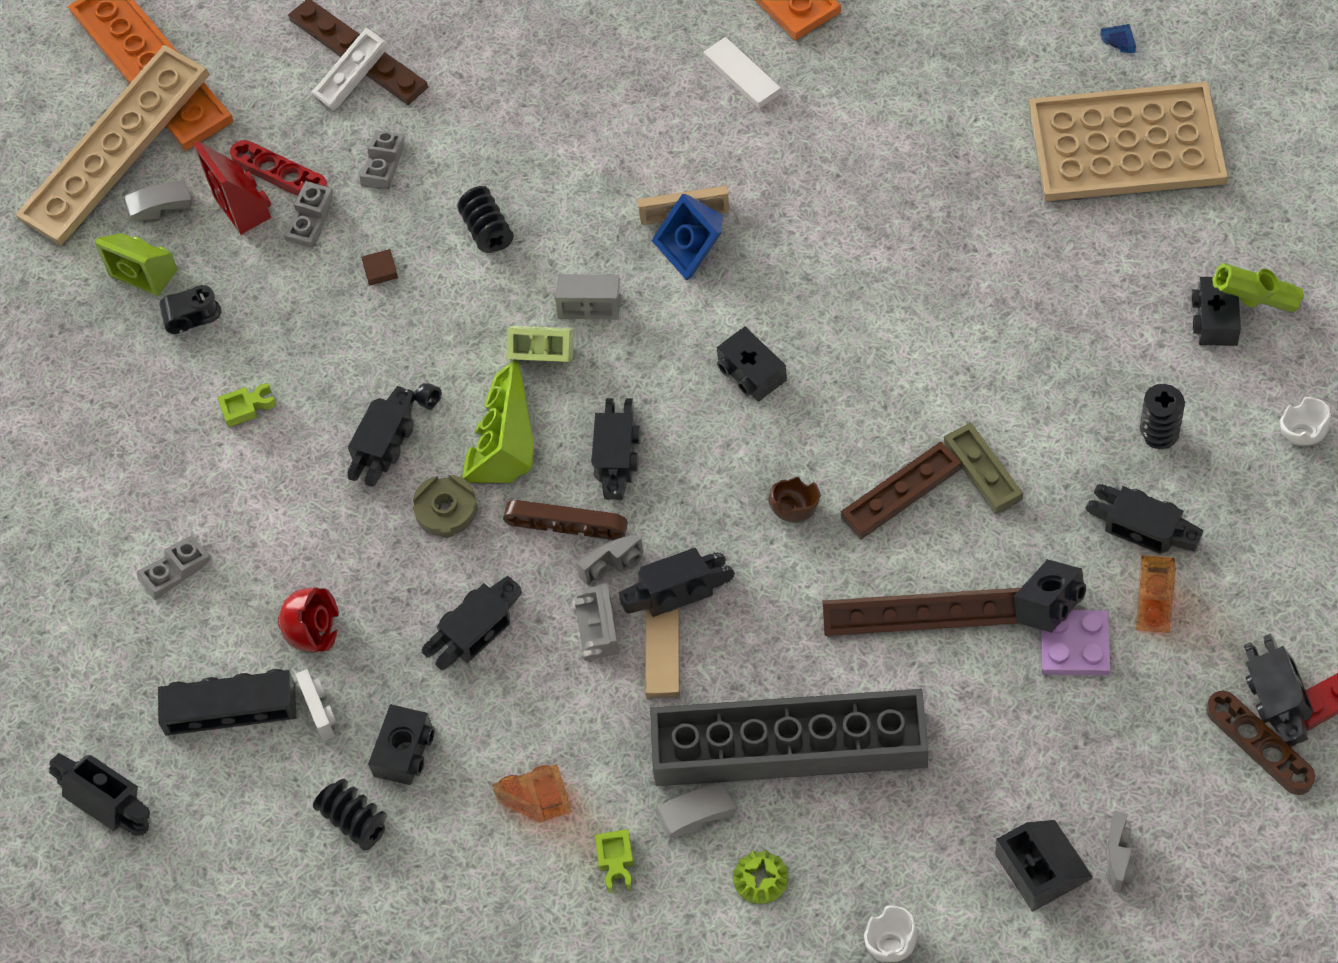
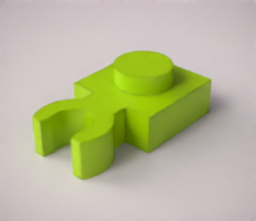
M269 383L259 385L252 393H249L247 387L217 397L228 428L257 418L258 416L255 411L257 409L269 410L276 406L273 396L263 398L265 395L272 393Z
M629 830L594 834L599 870H609L605 876L608 892L613 893L612 884L618 878L624 879L627 890H631V875L625 869V867L634 866Z

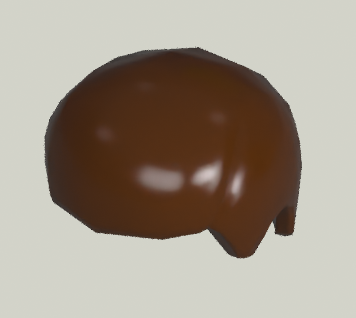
M797 476L790 480H780L772 485L768 502L772 511L780 519L792 523H801L814 514L819 504L821 493L815 482L806 485Z

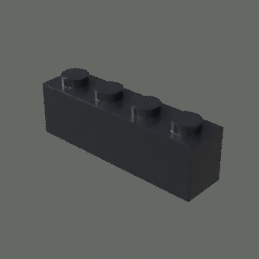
M272 669L266 673L254 675L240 673L234 677L223 679L208 677L199 682L185 683L178 681L172 682L168 686L158 687V723L165 736L297 719L295 682L289 670Z

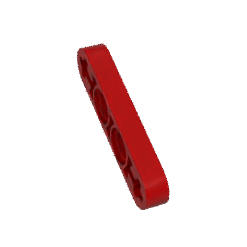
M240 140L233 144L230 149L232 160L237 162L242 170L249 171L251 174L294 195H299L305 180L328 187L325 177L251 141ZM266 162L275 163L274 167L270 170L260 169L261 165ZM297 173L299 175L294 181L288 182L284 180L287 174Z

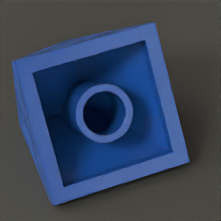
M682 194L651 241L680 274L688 280L692 278L721 235L723 215L691 196Z

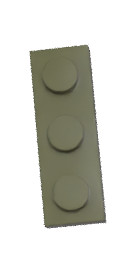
M971 422L944 436L943 443L962 462L961 468L995 514L1023 500L1022 490Z

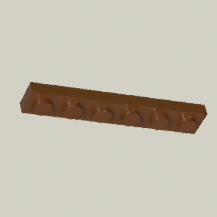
M305 0L288 14L291 22L340 57L360 35L313 0ZM386 52L383 53L366 74V76L407 105L428 88L427 81Z
M1021 588L822 600L825 636L1019 624L1016 619L1014 595Z

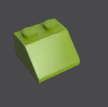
M119 233L99 237L94 242L109 276L156 296L160 295L178 270L173 254L169 250L161 246L157 248L147 244L140 237H130Z

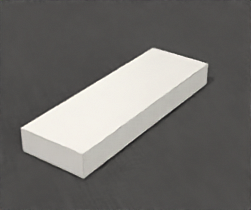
M366 27L311 94L331 110H336L389 48V45Z
M726 37L703 52L704 59L758 109L781 94V87Z

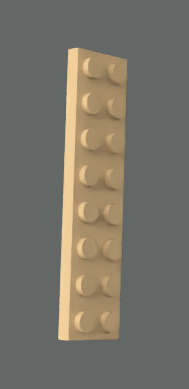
M163 45L15 214L19 221L62 246L210 75L208 70L204 66Z

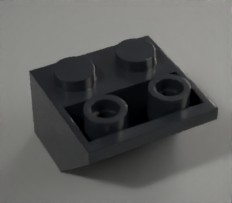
M1055 820L1026 822L996 839L995 855L1032 912L1093 878Z

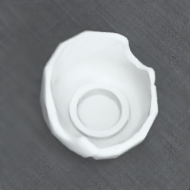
M1305 397L1299 406L1293 407L1288 405L1279 421L1281 434L1297 446L1319 443L1330 430L1331 413L1329 406L1322 400L1312 397Z
M889 905L885 907L884 912L880 916L870 917L863 938L868 953L878 961L888 963L902 961L911 955L918 942V933L914 917L904 907Z

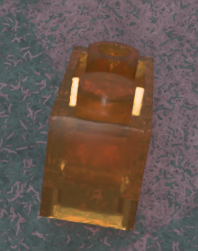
M1141 555L1136 630L1170 633L1176 574L1175 558Z
M558 764L552 766L541 765L534 768L532 772L520 776H505L499 782L492 784L498 803L537 822L546 821L572 812Z

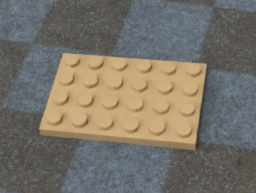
M1208 82L1029 99V112L1045 202L1227 184L1228 175Z

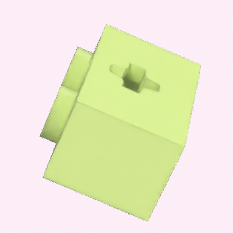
M511 326L507 328L506 359L557 362L573 360L574 328Z

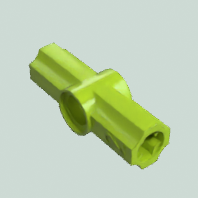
M1222 263L1217 267L1216 273L1212 278L1214 288L1238 296L1241 302L1252 308L1261 303L1293 313L1300 308V303L1304 298L1302 288L1278 280L1277 276L1267 268L1252 272Z

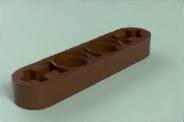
M521 500L507 502L503 516L504 522L514 527L544 531L550 528L553 529L552 532L573 535L584 533V536L609 540L625 537L628 525L625 517L615 513Z
M1217 691L1210 696L1206 712L1213 723L1288 792L1295 795H1303L1311 790L1315 781V772L1309 763L1291 747H1288L1272 729L1236 696L1227 691ZM1217 703L1220 705L1229 704V714L1224 710L1217 712ZM1233 716L1236 719L1233 722V724L1230 725L1229 723L1231 721V717ZM1243 724H1249L1256 729L1257 735L1253 738H1244L1239 734L1238 727ZM1270 747L1276 748L1282 753L1283 758L1278 762H1271L1264 757L1263 751ZM1288 760L1292 761L1289 769L1285 767L1283 772L1280 771L1287 764ZM1293 773L1296 775L1305 774V784L1302 781L1294 783L1292 781Z

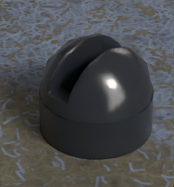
M423 383L414 392L415 401L420 406L432 410L441 399V389L431 383Z

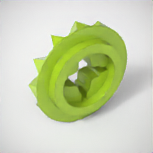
M751 850L747 856L739 858L738 864L733 870V883L736 891L743 899L754 904H767L775 901L784 893L788 885L787 866H785L779 855L771 854L767 850L763 852ZM764 864L766 875L771 877L764 878L759 888H757L755 876L750 874L758 873L759 868Z

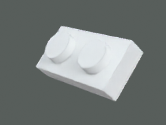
M308 669L296 673L295 675L322 741L335 737L331 726L337 724L330 705L326 707L322 705L320 698L325 697L326 694L319 678L312 680Z

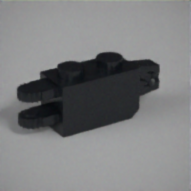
M396 386L387 400L378 398L371 401L348 445L352 458L347 472L349 480H358L364 467L367 466L369 471L366 474L365 484L374 487L382 472L387 473L391 463L395 464L398 461L401 453L400 445L404 438L410 437L414 427V422L410 415L415 400L414 391Z
M606 398L605 413H595L591 463L594 467V477L599 482H602L605 500H623L627 483H632V472H638L639 456L638 453L634 452V444H640V425H635L633 398H626L624 413H615L613 398Z
M1097 484L1094 494L1099 499L1113 506L1089 500L1085 507L1087 512L1106 521L1105 532L1158 554L1168 552L1171 546L1195 552L1202 539L1203 529L1183 519L1184 510L1179 509L1171 502H1162L1149 497L1138 489L1122 486L1121 490L1107 485Z
M692 548L642 566L638 572L639 582L619 592L620 604L627 614L649 609L652 616L655 617L712 596L713 588L733 580L735 573L732 567L725 565L727 560L723 553L714 552L713 554L701 557L697 549Z
M507 575L490 588L483 583L477 590L470 591L455 610L443 615L437 625L438 632L424 644L422 654L430 658L447 645L448 648L438 656L435 665L440 670H444L452 665L459 657L468 664L510 625L509 609L522 594L519 584Z
M1270 633L1263 637L1268 653L1259 656L1257 648L1251 642L1244 645L1249 660L1246 662L1250 673V675L1246 676V681L1253 695L1258 694L1261 703L1257 704L1256 708L1264 723L1270 722L1275 730L1280 733L1288 747H1292L1308 740L1305 721L1310 719L1314 710L1294 659L1284 646L1278 648L1275 639Z
M58 753L50 760L49 773L57 779V784L62 787L63 798L112 831H115L120 826L135 836L138 835L140 837V835L147 833L149 828L147 819L149 818L150 810L149 807H146V805H143V802L137 799V785L92 755H85L80 761L75 762Z

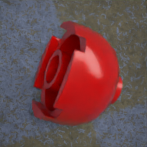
M318 587L304 588L290 594L284 600L278 616V627L286 642L302 652L311 653L329 650L335 643L338 631L337 629L330 633L334 617L339 616L335 598L326 588ZM326 631L322 636H320L319 632Z

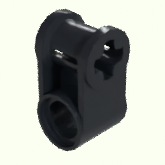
M199 285L177 294L167 295L159 302L165 330L170 334H178L180 330L185 332L191 328L216 321L221 314V307L215 301L213 290L206 285ZM200 294H203L205 300H202ZM204 309H207L209 316L206 315Z

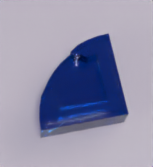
M1130 24L1101 28L1100 36L1105 44L1120 49V52L1123 53L1136 52V44Z

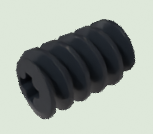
M477 186L465 192L459 199L457 208L478 249L485 253H493L507 248L511 244L514 235L509 228V224L505 221L504 215L500 212L499 206L495 203L490 189L486 186Z
M1156 384L1145 392L1139 428L1146 444L1151 448L1166 449L1173 446L1179 439L1185 400L1182 393L1172 385Z
M345 778L326 786L315 798L313 808L316 811H320L324 818L330 819V823L335 827H339L344 835H349L351 841L355 844L359 843V847L363 851L371 849L385 831L384 822L387 814L384 811H380L374 816L377 811V805L370 803L365 807L368 798L364 794L356 798L358 789L354 786L347 789L348 781Z

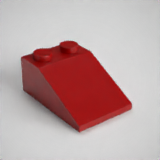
M199 141L193 144L212 196L240 235L271 218L268 209L271 206V202L263 190L258 192L256 189L257 183L249 171L244 173L237 162Z

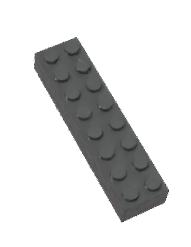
M922 689L650 707L652 767L656 786L928 768V741Z

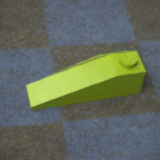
M515 359L496 373L484 404V407L489 409V411L485 414L482 421L477 423L474 431L477 434H481L476 448L469 447L465 456L462 478L468 483H512L519 476L527 474L533 466L534 441L520 365Z

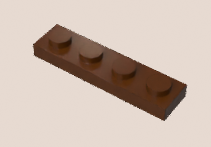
M940 441L841 511V518L860 539H863L961 470L962 462Z

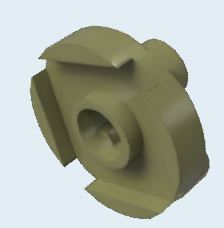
M448 475L449 478L438 479V476L432 477L423 482L414 494L413 510L417 523L430 534L440 535L443 538L452 537L455 533H459L467 528L475 518L478 506L473 488L466 480L456 475ZM449 500L452 501L449 509L440 510L438 504L441 501L443 503H447Z

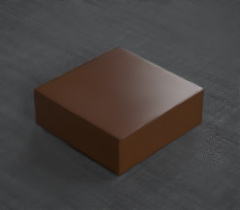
M390 249L361 257L369 286L398 278Z

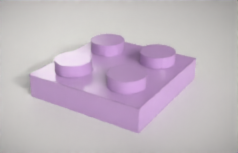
M1072 610L1066 620L1062 621L1052 633L1041 630L1042 674L1110 675L1108 610Z

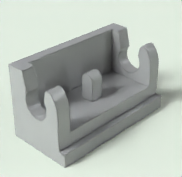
M559 274L555 295L558 319L618 320L621 293H619V275Z
M608 583L576 591L577 598L579 599H575L583 659L589 660L619 655Z

